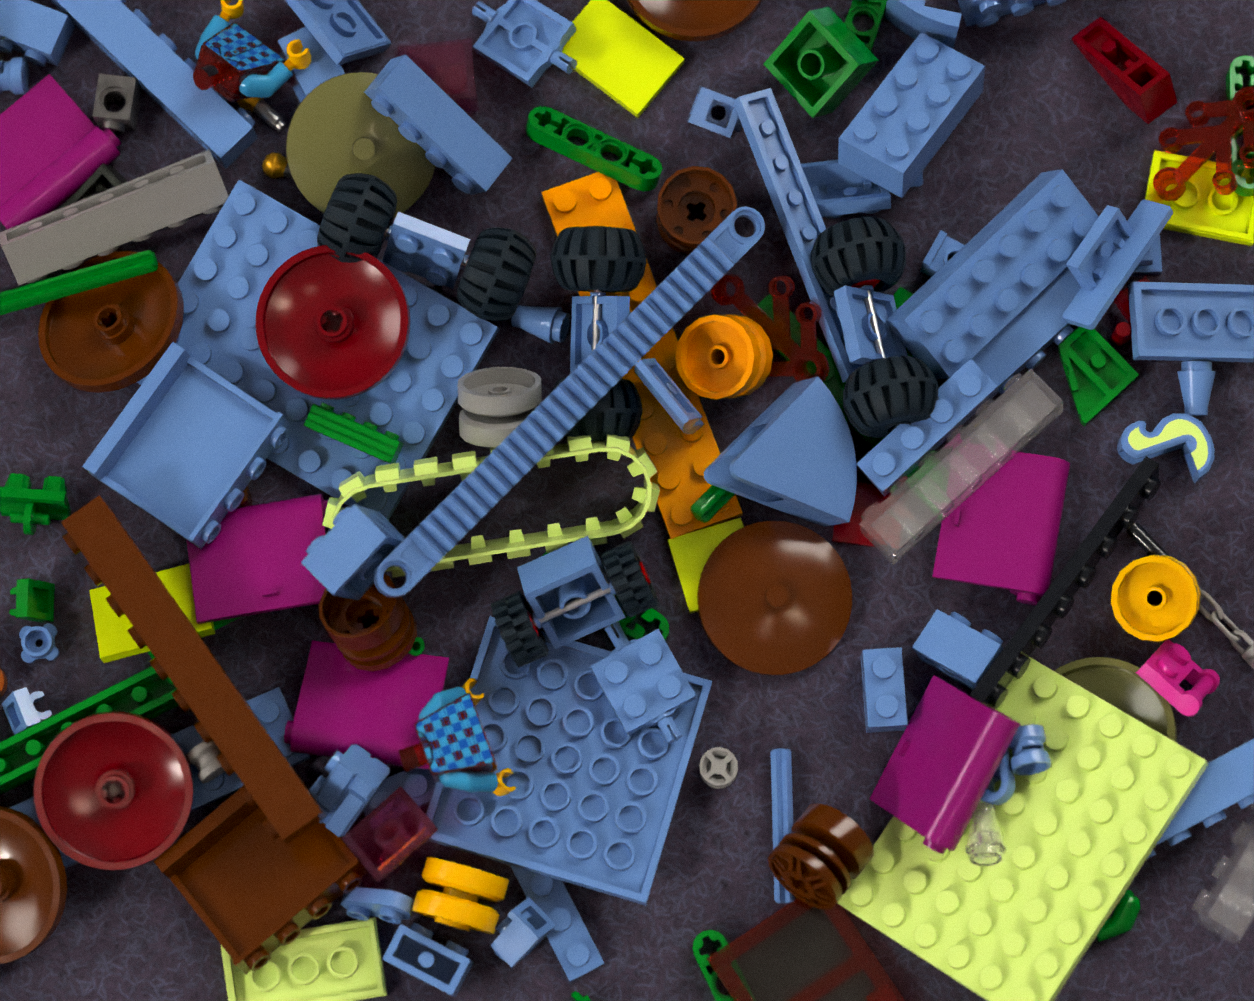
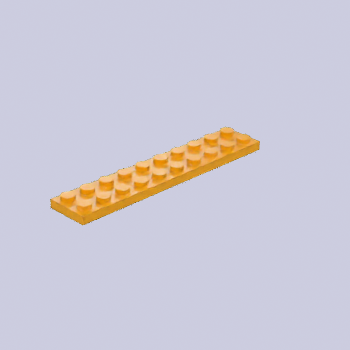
M600 172L541 192L557 237L562 230L570 227L605 226L631 229L636 232L617 180ZM647 259L644 275L634 290L628 292H606V296H630V312L657 287ZM578 291L579 296H590L588 291ZM673 327L640 360L649 358L657 360L701 414V421L704 425L690 435L683 433L635 374V365L628 371V374L621 378L631 381L641 398L642 416L639 427L632 439L637 450L644 447L656 467L657 473L650 478V481L659 485L660 492L657 506L670 539L743 515L736 494L706 523L697 520L690 510L691 506L712 486L705 481L704 471L720 455V451L698 394L687 388L679 376L675 360L678 340Z

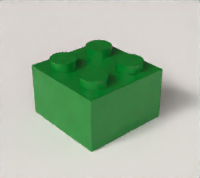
M830 7L809 10L763 65L812 118L833 113L879 60Z

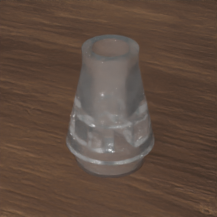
M980 803L971 818L965 851L970 855V861L973 864L990 866L1001 862L1002 854L1006 849L997 821L995 806L988 803Z

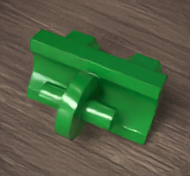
M17 473L9 474L5 487H0L1 516H10L11 523H22L25 535H34L37 525H50L51 519H66L71 514V508L63 477H46L43 489L40 490L31 489L32 483L29 476Z

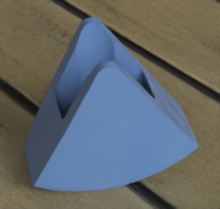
M818 376L793 383L705 469V481L718 488L824 527L850 522L857 486L855 449L849 426L831 391Z

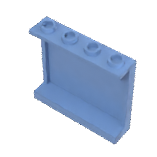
M172 342L82 467L103 484L202 549L206 543H211L217 537L222 526L220 523L228 511L233 512L240 505L244 497L243 491L251 479L256 480L262 474L267 463L265 460L274 448L278 449L285 442L289 434L288 428L291 424L279 411L275 413L192 358L185 349Z

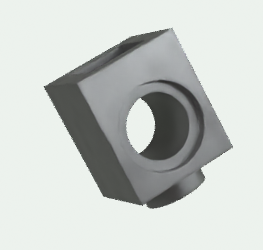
M99 74L92 117L102 130L109 128L115 135H122L125 130L136 131L142 88L136 77ZM118 100L125 101V106L122 110L118 112L109 111V107L113 102Z

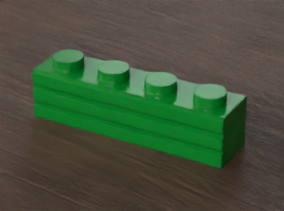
M321 402L320 406L312 405L304 423L305 427L389 464L396 463L404 443L398 441L400 436L387 430L385 434L376 431L378 426L366 421L363 425L355 422V416L343 412L342 415L333 412L334 407Z

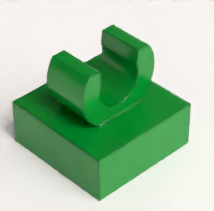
M29 578L18 579L17 587L10 590L11 595H16V609H10L9 614L19 619L40 623L53 622L55 584Z

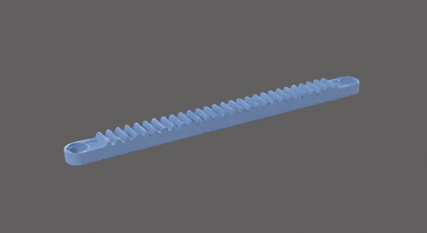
M745 206L737 208L728 215L378 565L374 574V583L378 591L384 596L391 598L401 597L409 592L762 237L765 223L760 212ZM745 217L753 223L754 231L752 236L742 237L737 234L734 227L737 218ZM396 566L404 571L406 579L402 587L395 589L385 583L384 572L388 567Z

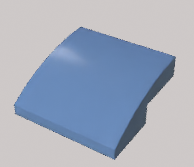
M887 0L884 17L895 27L914 39L922 32L954 49L962 13L924 6L926 0Z
M655 358L642 359L635 365V374L683 433L694 434L704 425L701 421V414Z

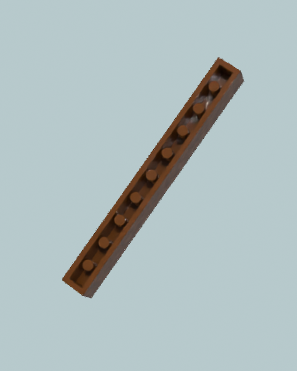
M99 495L61 522L67 530V533L62 536L64 541L75 555L80 552L83 553L89 562L84 569L96 586L104 583L111 593L106 598V601L118 617L124 614L133 625L128 629L129 634L140 649L146 645L155 657L149 661L162 680L169 677L177 690L171 694L184 712L191 709L199 721L194 724V727L206 744L213 740L221 753L216 758L229 776L236 773L244 785L238 788L249 806L253 808L258 804L266 817L261 820V823L272 839L276 840L278 837H281L288 844L325 818L326 815L107 502Z

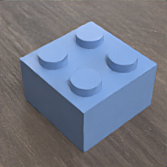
M354 504L352 507L348 506L341 510L333 520L335 526L325 536H319L309 545L306 550L308 555L301 563L332 595L359 601L374 584V574L378 565L405 537L379 511Z

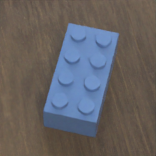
M921 32L839 137L838 164L903 198L983 92L985 66Z

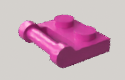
M1166 639L1136 672L1185 716L1195 715L1201 709L1202 700L1205 696L1212 694L1220 685V677L1217 672L1212 669L1203 670L1191 659L1189 652L1183 646L1173 643L1169 639ZM1185 679L1193 687L1191 690L1184 691L1179 684Z

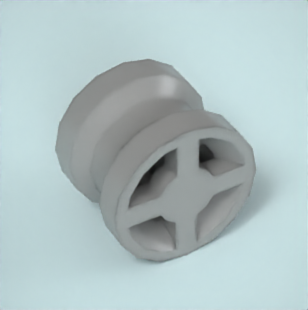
M213 740L208 744L205 741L201 742L186 754L189 764L195 765L198 769V778L202 783H207L225 772L216 758L221 751Z
M722 747L706 751L701 757L699 764L700 776L703 782L711 788L722 789L728 787L734 782L738 773V762L735 755Z

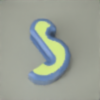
M1173 413L1162 418L1152 432H1148L1145 429V421L1134 422L1125 428L1118 440V454L1124 461L1132 465L1142 462L1146 456L1152 459L1181 449L1194 483L1206 476L1215 456V448L1209 432L1200 420L1189 414Z

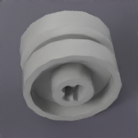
M515 367L478 369L458 379L457 384L458 404L463 408L459 414L460 437L464 441L476 446L496 448L541 403V377L535 372Z

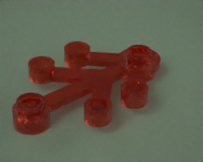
M1254 87L1240 89L1234 95L1233 100L1211 103L1193 101L1186 107L1185 115L1190 125L1199 128L1178 130L1170 127L1160 133L1159 143L1163 151L1167 153H1176L1181 150L1183 145L1202 143L1178 168L1166 167L1156 173L1153 179V186L1161 199L1165 201L1179 199L1186 190V182L1215 152L1216 173L1212 178L1215 190L1221 195H1229L1236 190L1238 183L1232 172V135L1242 125L1244 145L1239 150V156L1245 167L1254 168V158H1245L1249 152L1254 151V108L1245 110L1248 105L1254 104ZM1195 111H1204L1201 116L1192 117ZM1228 116L1220 125L1201 127L1212 117ZM1170 137L1177 138V140L1172 144L1165 143L1166 140ZM1222 179H1231L1229 184L1225 186L1219 185ZM1169 185H1177L1173 190L1165 191Z
M726 274L711 288V295L718 304L724 306L733 304L746 317L761 325L770 339L772 350H780L791 360L772 362L771 371L767 378L793 376L798 382L818 376L822 382L826 380L829 373V363L825 355L817 350L816 323L821 318V309L815 302H805L797 307L795 316L801 324V347L791 338L789 297L794 292V282L790 277L782 275L774 277L769 282V293L773 297L774 321L744 293V283L738 276ZM779 280L783 281L786 285V292L784 294H780L777 291L776 286ZM729 282L733 283L736 289L733 296L729 295L726 291V285ZM805 307H809L813 311L811 321L804 317L803 311ZM808 361L815 363V374H810L807 371L806 365Z

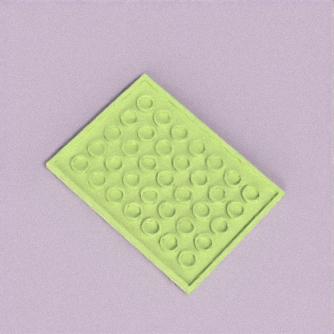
M1028 657L1030 664L1025 673L1019 679L1015 677L1006 687L1008 689L1006 698L995 710L1020 723V726L1037 724L1044 727L1046 740L1043 746L1044 750L1050 755L1051 767L1046 771L1033 775H1014L1016 782L1015 791L1012 797L1004 804L992 805L981 800L955 851L946 849L944 854H940L923 844L924 836L893 816L873 845L874 856L857 878L851 879V886L837 903L986 1001L1055 1000L1208 766L1207 760L1031 657ZM1009 749L1010 758L1013 757L1011 749ZM998 780L995 783V792L999 790L1001 786V780Z

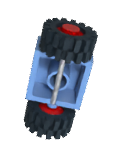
M585 536L517 567L524 594L521 591H517L491 603L492 614L496 619L495 623L501 632L502 639L506 643L508 652L510 651L511 657L517 666L522 667L549 655L545 638L541 633L542 627L554 649H557L626 618L623 608L631 618L659 605L646 568L631 541L601 553L603 563L589 537Z

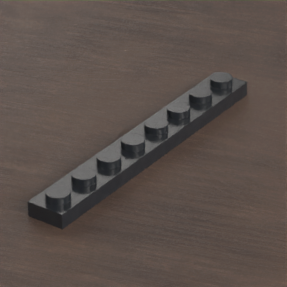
M1147 456L1143 459L970 694L972 698L994 709H997L1003 703L1008 693L1006 687L1014 677L1019 679L1025 673L1030 664L1028 657L1036 647L1041 649L1047 643L1053 630L1050 627L1058 617L1063 619L1069 613L1075 599L1073 596L1080 587L1085 589L1091 583L1096 574L1095 566L1102 557L1105 559L1109 558L1117 546V536L1122 529L1128 530L1132 527L1139 515V506L1145 498L1151 500L1158 491L1161 480H1159V463Z

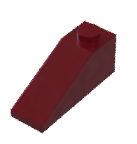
M1101 16L1071 37L1072 42L1120 100L1147 124L1178 103L1170 73Z

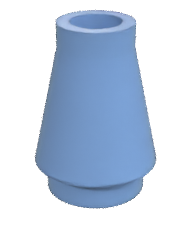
M518 304L511 324L513 327L520 328L550 344H553L555 341L562 343L569 331L570 314L563 312L561 307H537Z
M1183 361L1181 362V371H1177L1184 403V414L1208 416V405L1216 371H1212V362Z

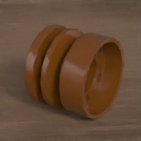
M691 166L675 172L665 181L658 194L656 223L661 238L671 249L688 256L728 215L736 210L737 200L733 187L722 174L709 167ZM698 209L703 210V221L700 219H695L693 222L689 221L688 210L696 212Z
M384 573L385 583L389 587L396 589L390 576ZM375 583L359 601L334 596L327 589L324 590L319 602V618L348 663L357 669L366 671L387 669L401 661L412 649L417 636V622L402 597L391 598L384 596L378 591Z
M815 803L810 804L792 826V833L786 834L779 845L772 851L768 857V863L775 878L787 891L812 907L826 910L833 909L842 895L851 886V879H856L874 856V849L868 835L850 817L831 806Z

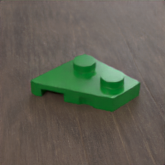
M1078 327L1058 345L1057 350L1078 417L1084 427L1139 376L1095 329L1089 330Z

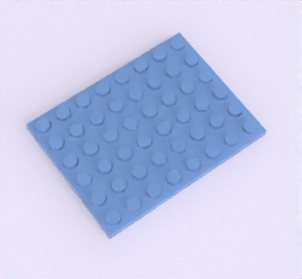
M238 179L178 282L183 297L184 317L176 344L185 349L192 358L275 413H278V411L282 413L291 424L288 428L289 434L285 442L278 449L274 448L267 459L332 497L339 498L341 495L339 490L340 482L358 471L365 477L375 474L376 466L389 463L305 427L304 423L313 404L320 406L321 402L334 407L333 412L342 415L343 412L355 416V422L363 425L366 421L378 426L376 431L385 434L387 430L400 436L398 441H401L404 445L396 463H399L400 470L414 468V460L425 459L458 402V379L478 368L500 329L379 260L395 275L401 284L410 309L409 340L400 362L383 382L375 388L355 397L337 400L321 399L297 391L282 381L272 371L263 357L256 335V311L264 286L276 269L292 256L318 246L317 236L320 225ZM147 376L138 381L137 383L141 385L147 378ZM411 482L397 484V491L385 493L383 486L369 488L365 490L366 498L356 503L350 497L344 504L350 507L356 504L379 511L389 520Z

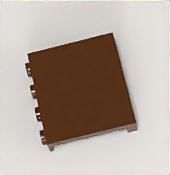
M238 790L153 862L172 881L233 959V964L242 972L248 974L250 971L262 968L270 960V954L279 946L293 942L300 935L301 928L311 919H318L325 915L332 907V902L342 893L346 894L357 888L362 882V876L368 871L344 841L325 827V823H316L288 844L281 837L273 840L261 823V820L266 817L258 804L251 808Z

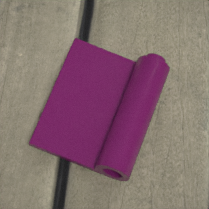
M50 74L0 114V222L6 229L54 211L72 196L102 164L109 165L121 155L117 147L122 143L109 128L101 130L98 126H95Z
M955 443L932 577L1010 590L1011 594L1017 596V602L1036 605L1051 585L1070 463L1051 456Z
M320 493L239 507L233 512L228 511L220 523L222 526L217 537L211 543H206L202 549L186 540L197 623L202 624L318 604L326 588L301 562L308 555L306 550L309 545L319 536H325L326 531H328V527L323 526L328 500L324 501L323 495Z
M312 641L294 720H288L284 733L285 744H290L291 752L332 757L337 750L344 754L352 744H358L371 754V758H377L383 764L403 766L400 755L415 750L420 766L414 768L431 770L416 725L419 723V713L434 694L444 691L449 657L425 654L413 656L407 654L401 661L387 669L366 671L357 669L348 663L336 643Z
M933 675L869 799L924 836L923 844L940 854H944L946 849L955 851L1020 723L982 704L943 679Z

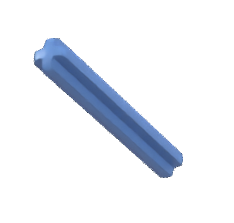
M777 748L770 752L773 850L779 845L786 834L792 833L791 828L793 826L791 750L786 748ZM774 876L775 902L779 904L794 903L795 896L787 891Z

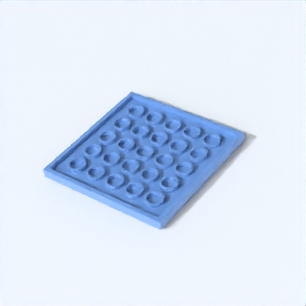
M489 616L470 678L476 679L477 683L470 689V692L474 695L482 693L485 695L474 709L496 769L487 771L485 768V771L484 769L480 771L496 774L503 769L509 768L513 771V775L503 778V783L507 787L515 786L516 789L501 797L493 792H468L445 787L440 780H437L419 835L420 839L646 906L712 681L684 673L696 695V699L680 707L671 716L683 735L680 739L676 740L671 729L668 727L674 738V742L668 744L658 724L645 726L628 736L590 665L609 656L611 651L577 641L554 649L546 632L541 631L545 638L549 655L519 667L512 659L510 651L508 652L506 648V643L502 639L501 632L495 623L496 619Z

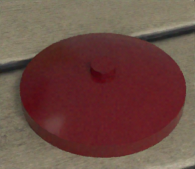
M327 245L309 248L292 256L276 269L269 278L257 305L256 335L260 350L267 364L287 385L315 398L346 399L375 388L396 368L409 340L410 309L401 284L395 275L377 258L367 252L360 255L346 252L345 254L358 257L362 261L356 263L340 262L331 256L334 255L339 258L335 254L337 252L330 249Z
M112 711L97 713L84 717L66 727L44 752L34 780L36 813L49 839L71 859L83 865L103 870L134 868L155 859L166 851L182 832L192 808L194 795L191 767L179 743L168 731L154 721L128 712Z

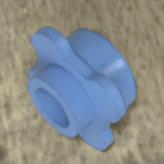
M46 623L43 627L24 626L20 630L19 637L21 638L23 648L21 658L23 661L29 664L34 663L37 659L46 658L48 661H53L59 656V649L55 646V636L58 631L53 624ZM38 640H42L43 642L42 646L40 647L36 646V642Z

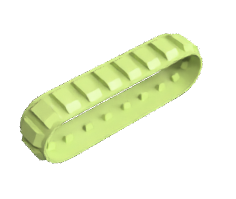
M607 434L605 441H591L590 435L567 437L568 443L554 445L537 463L538 468L550 467L551 459L575 456L577 462L588 461V454L595 452H607V459L619 461L621 454L633 460L627 466L633 477L644 473V487H634L632 499L638 501V504L631 511L624 507L615 512L617 518L614 520L599 522L597 517L586 518V525L561 528L559 523L548 524L547 531L523 534L521 529L509 530V537L484 540L483 535L471 536V543L455 545L431 571L454 568V561L468 559L469 565L493 562L492 555L506 552L508 559L531 556V548L544 546L546 553H550L568 545L569 542L577 541L585 536L589 537L593 545L606 544V536H613L619 533L623 538H626L644 527L641 519L644 518L646 512H655L660 488L658 484L651 482L650 478L657 473L656 467L644 447L635 451L630 446V439L627 436ZM475 451L452 454V462L438 464L437 457L414 460V468L400 470L399 463L376 466L375 474L365 477L358 471L340 482L339 490L341 495L339 498L329 497L323 526L332 529L335 526L333 524L334 518L344 509V507H341L342 504L350 497L356 503L366 498V489L383 486L385 493L397 491V484L419 480L422 481L425 487L435 485V478L460 474L463 481L487 456L476 457ZM391 566L385 571H391L393 577L405 576L404 571L396 566Z

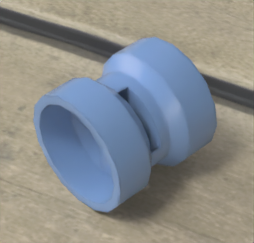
M13 57L10 61H2L0 59V94L3 91H11L13 94L27 93L29 83L27 59L25 57Z
M1037 724L1019 726L1008 747L1012 750L1013 754L1010 764L1014 775H1033L1046 771L1051 767L1050 755L1044 750L1043 746L1046 740L1043 726Z

